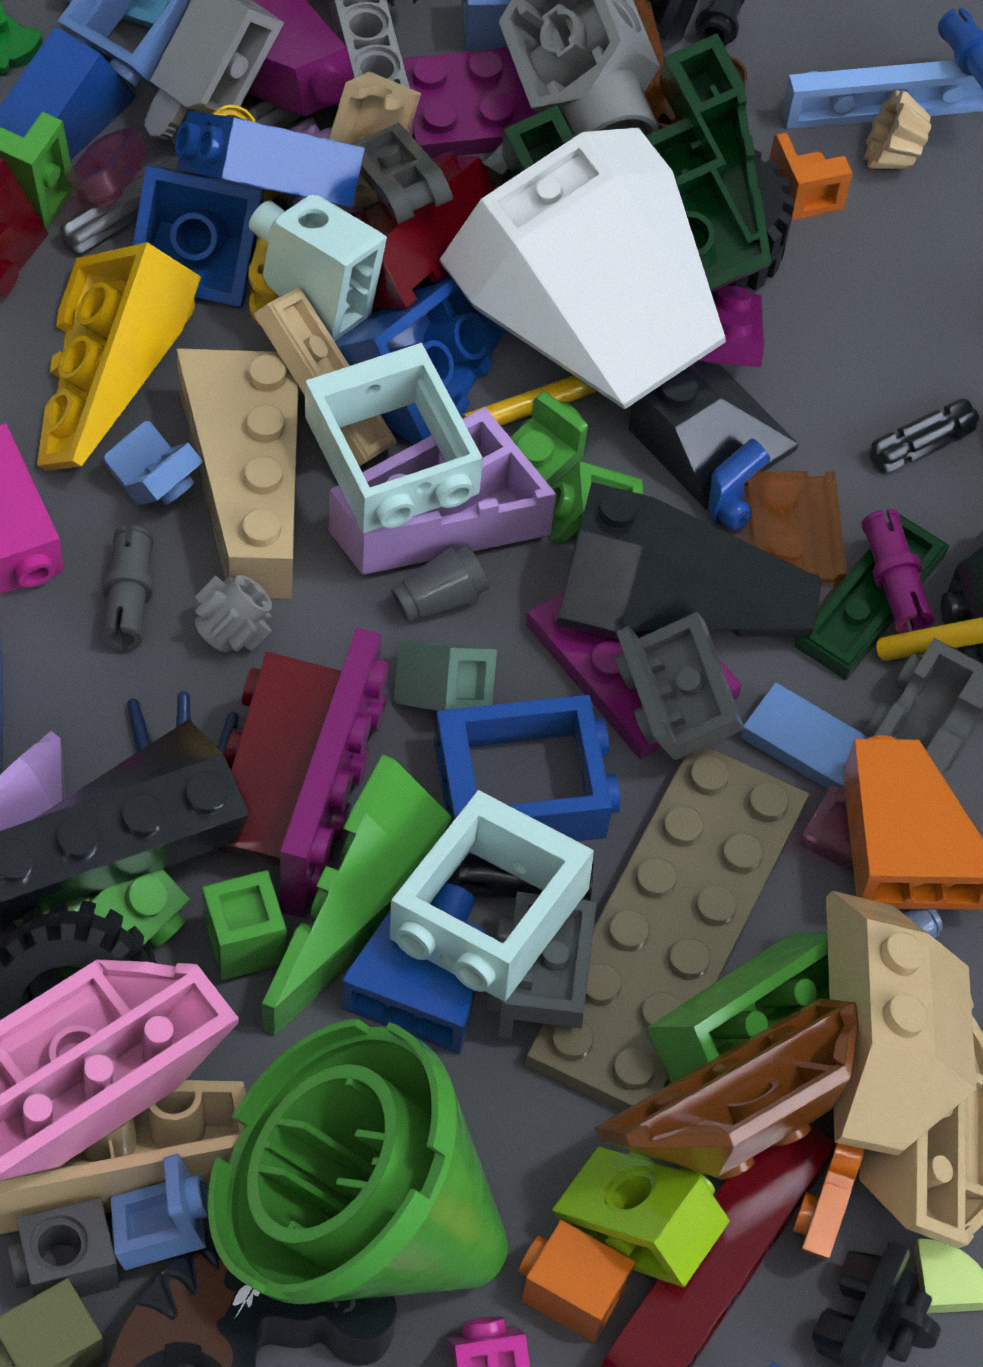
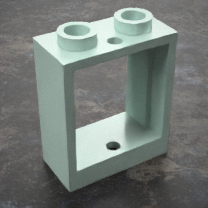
M422 343L305 380V418L363 533L381 527H398L408 522L413 516L440 507L453 508L459 506L472 496L480 493L483 458ZM415 403L445 462L369 487L340 428Z
M478 790L391 900L390 940L396 942L409 956L419 960L427 959L453 973L468 988L478 992L486 991L506 1002L589 890L594 850ZM469 852L543 890L504 943L430 904Z

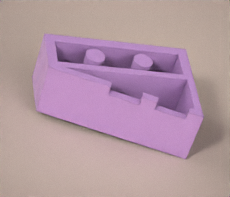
M486 407L462 419L483 458L480 493L478 495L472 496L465 503L453 508L440 507L413 516L408 522L398 527H381L363 533L340 486L337 485L329 491L328 531L361 574L365 575L430 561L448 546H452L456 550L467 544L472 551H478L551 535L556 493ZM431 435L362 473L369 487H373L442 464L445 460Z

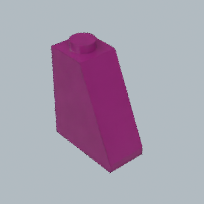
M252 0L283 21L284 25L247 94L303 116H308L339 103L345 83L354 79L348 50L344 43L307 0Z

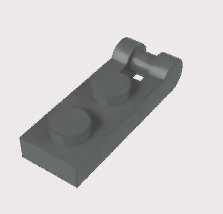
M396 123L351 143V145L365 148L360 175L386 205L397 225L414 218V210L430 203L438 207L453 200L450 187L442 170L400 123Z

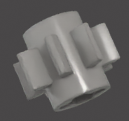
M238 575L235 578L228 576L224 582L217 576H214L195 596L201 604L195 610L198 615L195 619L196 628L204 640L219 651L230 652L234 649V651L238 652L243 646L253 651L272 631L266 624L272 617L269 613L272 609L271 599L257 582L245 575Z

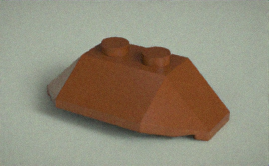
M819 998L594 1127L599 1139L679 1168L713 1176L719 1180L742 1174L754 1165L753 1156L772 1145L783 1146L803 1138L811 1130L809 1123L832 1110L851 1077L858 1031L855 1002Z

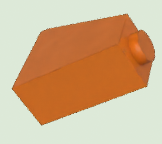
M876 735L867 739L855 738L843 770L856 897L893 905L897 909L983 910V838L920 740L896 739L888 735Z

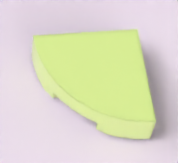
M917 1239L913 1248L920 1291L932 1297L927 1313L983 1310V1269L978 1263L956 1247L933 1239Z

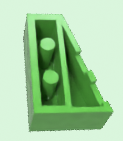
M827 931L801 932L787 935L646 1027L670 1082H675L819 998L830 999Z

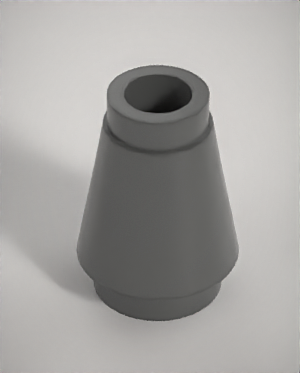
M466 544L456 550L452 546H448L402 581V584L392 588L391 592L401 614L407 622H410L418 617L423 618L477 602V594L489 589V584L476 555Z

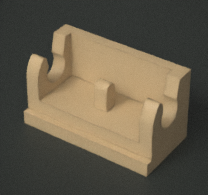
M370 71L347 81L329 139L351 144L396 123H400L409 133L421 93ZM359 174L353 206L368 207L379 200L377 194Z

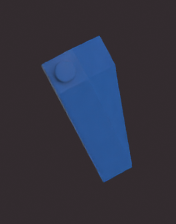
M447 273L439 281L431 282V280H428L413 289L417 301L408 309L382 308L335 341L350 366L422 343L460 416H462L470 404L466 396L476 379L487 375L494 363L490 355L501 336L509 332L474 309ZM415 403L380 414L388 428L413 445L431 436Z

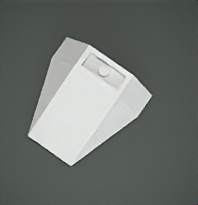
M639 128L588 131L578 134L483 197L440 258L442 266L474 309L623 409L628 408L726 342L673 171Z

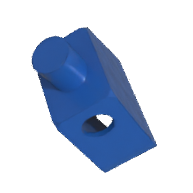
M445 883L433 898L431 905L487 935V932L481 927L467 922L475 904L474 896L460 886ZM390 910L343 979L342 1009L384 1026L391 1022L420 1040L460 1055L464 1046L476 991L461 983L453 973L427 959L419 960L409 956L396 942L390 940Z

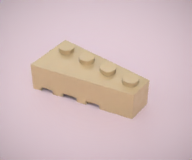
M176 349L178 392L182 408L185 410L192 448L204 461L199 465L201 484L205 501L208 503L211 514L213 532L225 580L228 576L235 578L238 575H245L257 582L266 591L270 599H292L299 386L278 352Z
M185 1080L175 1091L61 1166L1 1180L0 1234L19 1231L16 1218L100 1197L104 1214L112 1212L111 1197L165 1182L163 1158L177 1153L191 1175L200 1174L209 1189L215 1157L229 1163L234 1146L244 1125L231 1118L246 1095L244 1081Z

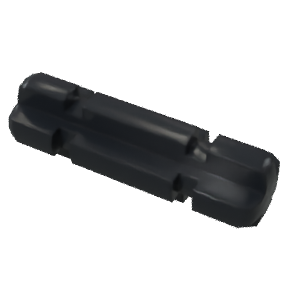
M958 399L943 406L944 413L941 410H935L898 428L899 435L897 436L891 432L874 440L869 451L871 461L876 464L880 472L890 473L904 466L905 458L908 461H914L951 443L950 436L959 439L975 431L979 421L977 410L972 407L967 399Z

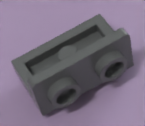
M698 612L641 638L629 626L616 631L623 652L616 655L615 660L627 687L631 691L637 689L642 707L635 709L634 713L639 728L650 745L658 742L674 760H677L745 729L706 623Z

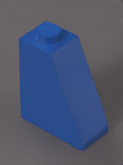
M55 26L0 105V127L24 138L42 111L63 120L71 161L131 104L136 95L99 52Z

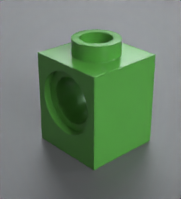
M268 870L203 886L204 924L221 981L279 966L286 953V926Z

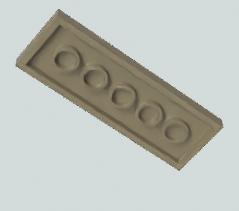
M707 746L684 756L594 927L582 1028L543 1024L527 1054L525 1067L620 1112L666 1087L670 1079L646 1027L720 979L807 805L810 793Z

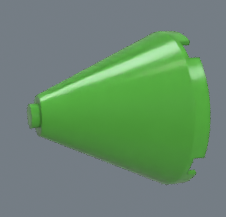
M357 1018L344 1020L321 1028L302 1038L274 1060L250 1087L231 1118L244 1125L234 1146L229 1163L221 1158L215 1157L208 1189V1222L211 1237L219 1257L228 1270L243 1283L274 1300L292 1304H309L474 1289L489 1283L502 1269L508 1254V1237L451 1079L437 1054L425 1043L400 1026L388 1022L387 1027H370Z

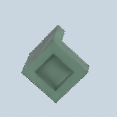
M399 640L394 692L395 703L436 711L492 705L497 649L442 641Z

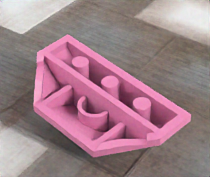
M95 960L0 1020V1181L61 1166L175 1091L238 1024V1016L197 964L177 963L176 966L141 961Z

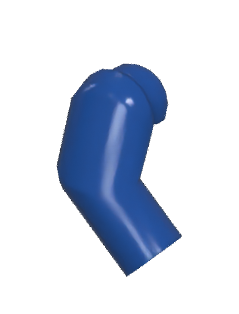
M749 439L719 465L711 475L708 512L715 524H723L729 531L741 530L750 521L752 512L749 503L743 500L744 484L770 462L769 454L755 439Z

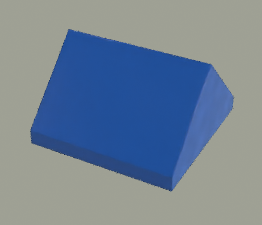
M146 165L133 245L148 242L201 276L195 294L196 298L242 307L250 286L249 266L257 241V235L249 229V221L255 210L264 203V189Z

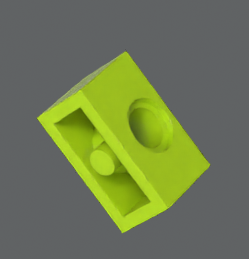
M600 1146L597 1147L552 1209L559 1222L560 1220L567 1222L634 1260L633 1271L681 1287L686 1286L730 1222L713 1196L715 1193L713 1184L703 1174L681 1167L677 1170L657 1164L649 1157L633 1151L623 1154Z

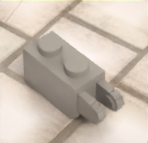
M190 0L169 45L164 50L161 60L150 79V82L159 87V90L149 107L150 111L146 113L147 117L144 119L146 121L144 127L149 132V136L168 140L170 137L172 144H175L178 129L183 122H186L188 111L211 114L218 108L226 105L241 106L284 22L252 0Z

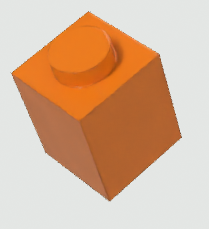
M560 1220L550 1239L547 1240L538 1235L523 1258L518 1270L520 1274L526 1276L521 1302L595 1343L629 1285L635 1261L567 1222Z

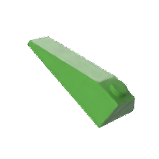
M382 754L344 826V830L349 832L341 853V867L338 870L326 866L317 884L319 889L311 908V917L316 919L314 925L311 926L303 922L298 926L262 1002V1031L272 1036L278 1034L354 963L391 910V900L452 824V816L393 758Z

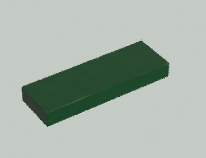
M900 514L901 524L911 553L918 555L923 566V572H920V580L923 585L946 557L949 545ZM870 548L817 611L812 635L797 636L795 648L845 680L849 678L877 643L878 639L894 622L885 591L877 587L872 575V570H875V561Z

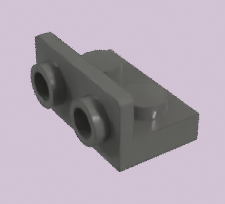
M517 892L514 917H500L497 938L499 942L504 943L540 894ZM581 900L506 1002L489 994L488 1012L500 1014L498 1038L512 1039L514 1020L582 1028L596 901Z

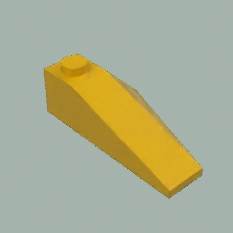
M148 242L76 258L58 309L56 327L65 332L63 351L57 352L51 358L50 373L57 376L59 380L57 393L50 398L44 409L37 460L39 468L45 471L81 467L184 330L185 324L192 316L195 308L194 297L201 276Z

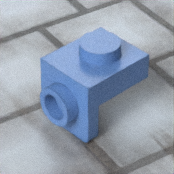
M150 421L142 422L105 452L101 458L104 465L137 506L155 502L159 499L165 505L171 503L194 484V480L189 474L204 462L188 442L170 447Z
M178 1153L163 1158L165 1182L111 1197L114 1253L125 1271L206 1248L203 1218L208 1217V1188L200 1174L191 1175Z

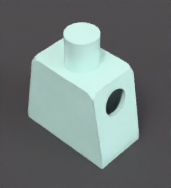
M309 195L287 211H284L271 200L262 203L255 210L249 221V229L268 244L263 278L266 284L279 297L300 287L334 341L340 339L371 316L387 240L384 234L319 195Z

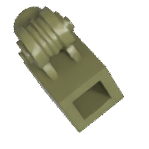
M68 1278L0 1316V1367H96L107 1361L103 1336Z

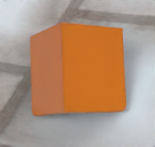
M787 132L775 134L769 161L772 160L780 167L778 177H787L791 185L790 195L794 196V210L791 221L844 210L853 174L845 155L825 159L821 152L797 156Z

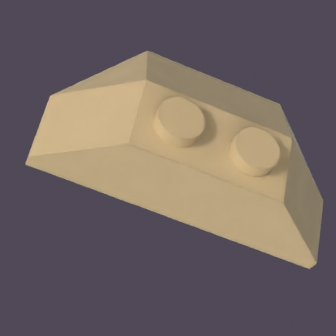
M831 891L826 896L829 996L832 1000L855 1002L858 1021L851 1077L833 1106L835 1143L898 1156L977 1089L969 966L893 905Z
M971 997V1009H972V1008L974 1007V1004H973L972 997ZM973 1015L977 1089L898 1156L865 1149L859 1167V1180L906 1229L956 1248L967 1246L974 1238L973 1234L983 1226V1032Z

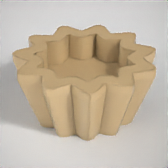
M895 89L890 99L884 100L880 113L874 117L872 131L866 139L868 147L863 158L868 161L867 166L869 168L906 169L908 166H913L917 157L921 156L923 146L928 141V133L932 126L929 123L931 116L907 92H900Z

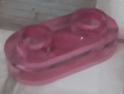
M124 128L114 131L96 140L87 148L65 178L77 203H90L91 207L98 208L106 206L122 196L123 191L121 188L133 175L142 169L141 163L149 152L139 129Z

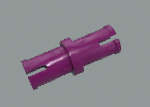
M882 509L872 512L862 520L861 528L866 535L875 561V570H872L875 584L878 588L885 591L894 618L895 629L898 633L909 632L908 620L910 621L912 631L928 628L934 622L935 616L930 609L920 580V572H923V566L918 555L911 553L901 524L900 514L895 509H888L886 514L889 522L886 523Z

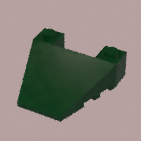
M717 33L664 57L659 86L678 122L646 136L673 171L711 292L771 265L761 190L758 189L754 164V145L752 135L750 136L747 119L745 87ZM558 105L503 129L502 157L513 177L574 138Z

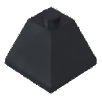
M697 361L635 402L632 406L628 430L706 510L708 509L712 473L749 439H755L764 447L770 456V462L746 483L795 452L798 447V443L719 364Z

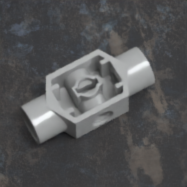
M633 0L510 1L498 22L532 109L540 113L558 105L574 137L582 132L639 128L647 136L659 130L645 91L659 70L660 65Z

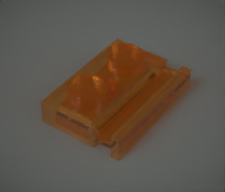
M758 471L745 483L746 502L749 503L751 519L748 522L751 545L823 579L822 582H834V587H838L847 576L835 471H826L825 476H808V471Z

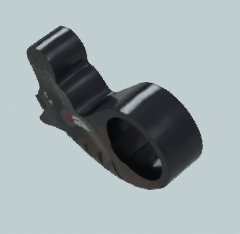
M209 1229L205 1232L206 1248L178 1255L156 1277L140 1297L119 1333L108 1367H255L258 1351L265 1345L307 1348L317 1343L324 1344L338 1359L345 1363L369 1365L381 1359L391 1344L397 1313L396 1301L394 1296L309 1304L284 1303L271 1299L240 1281L228 1270L216 1251Z

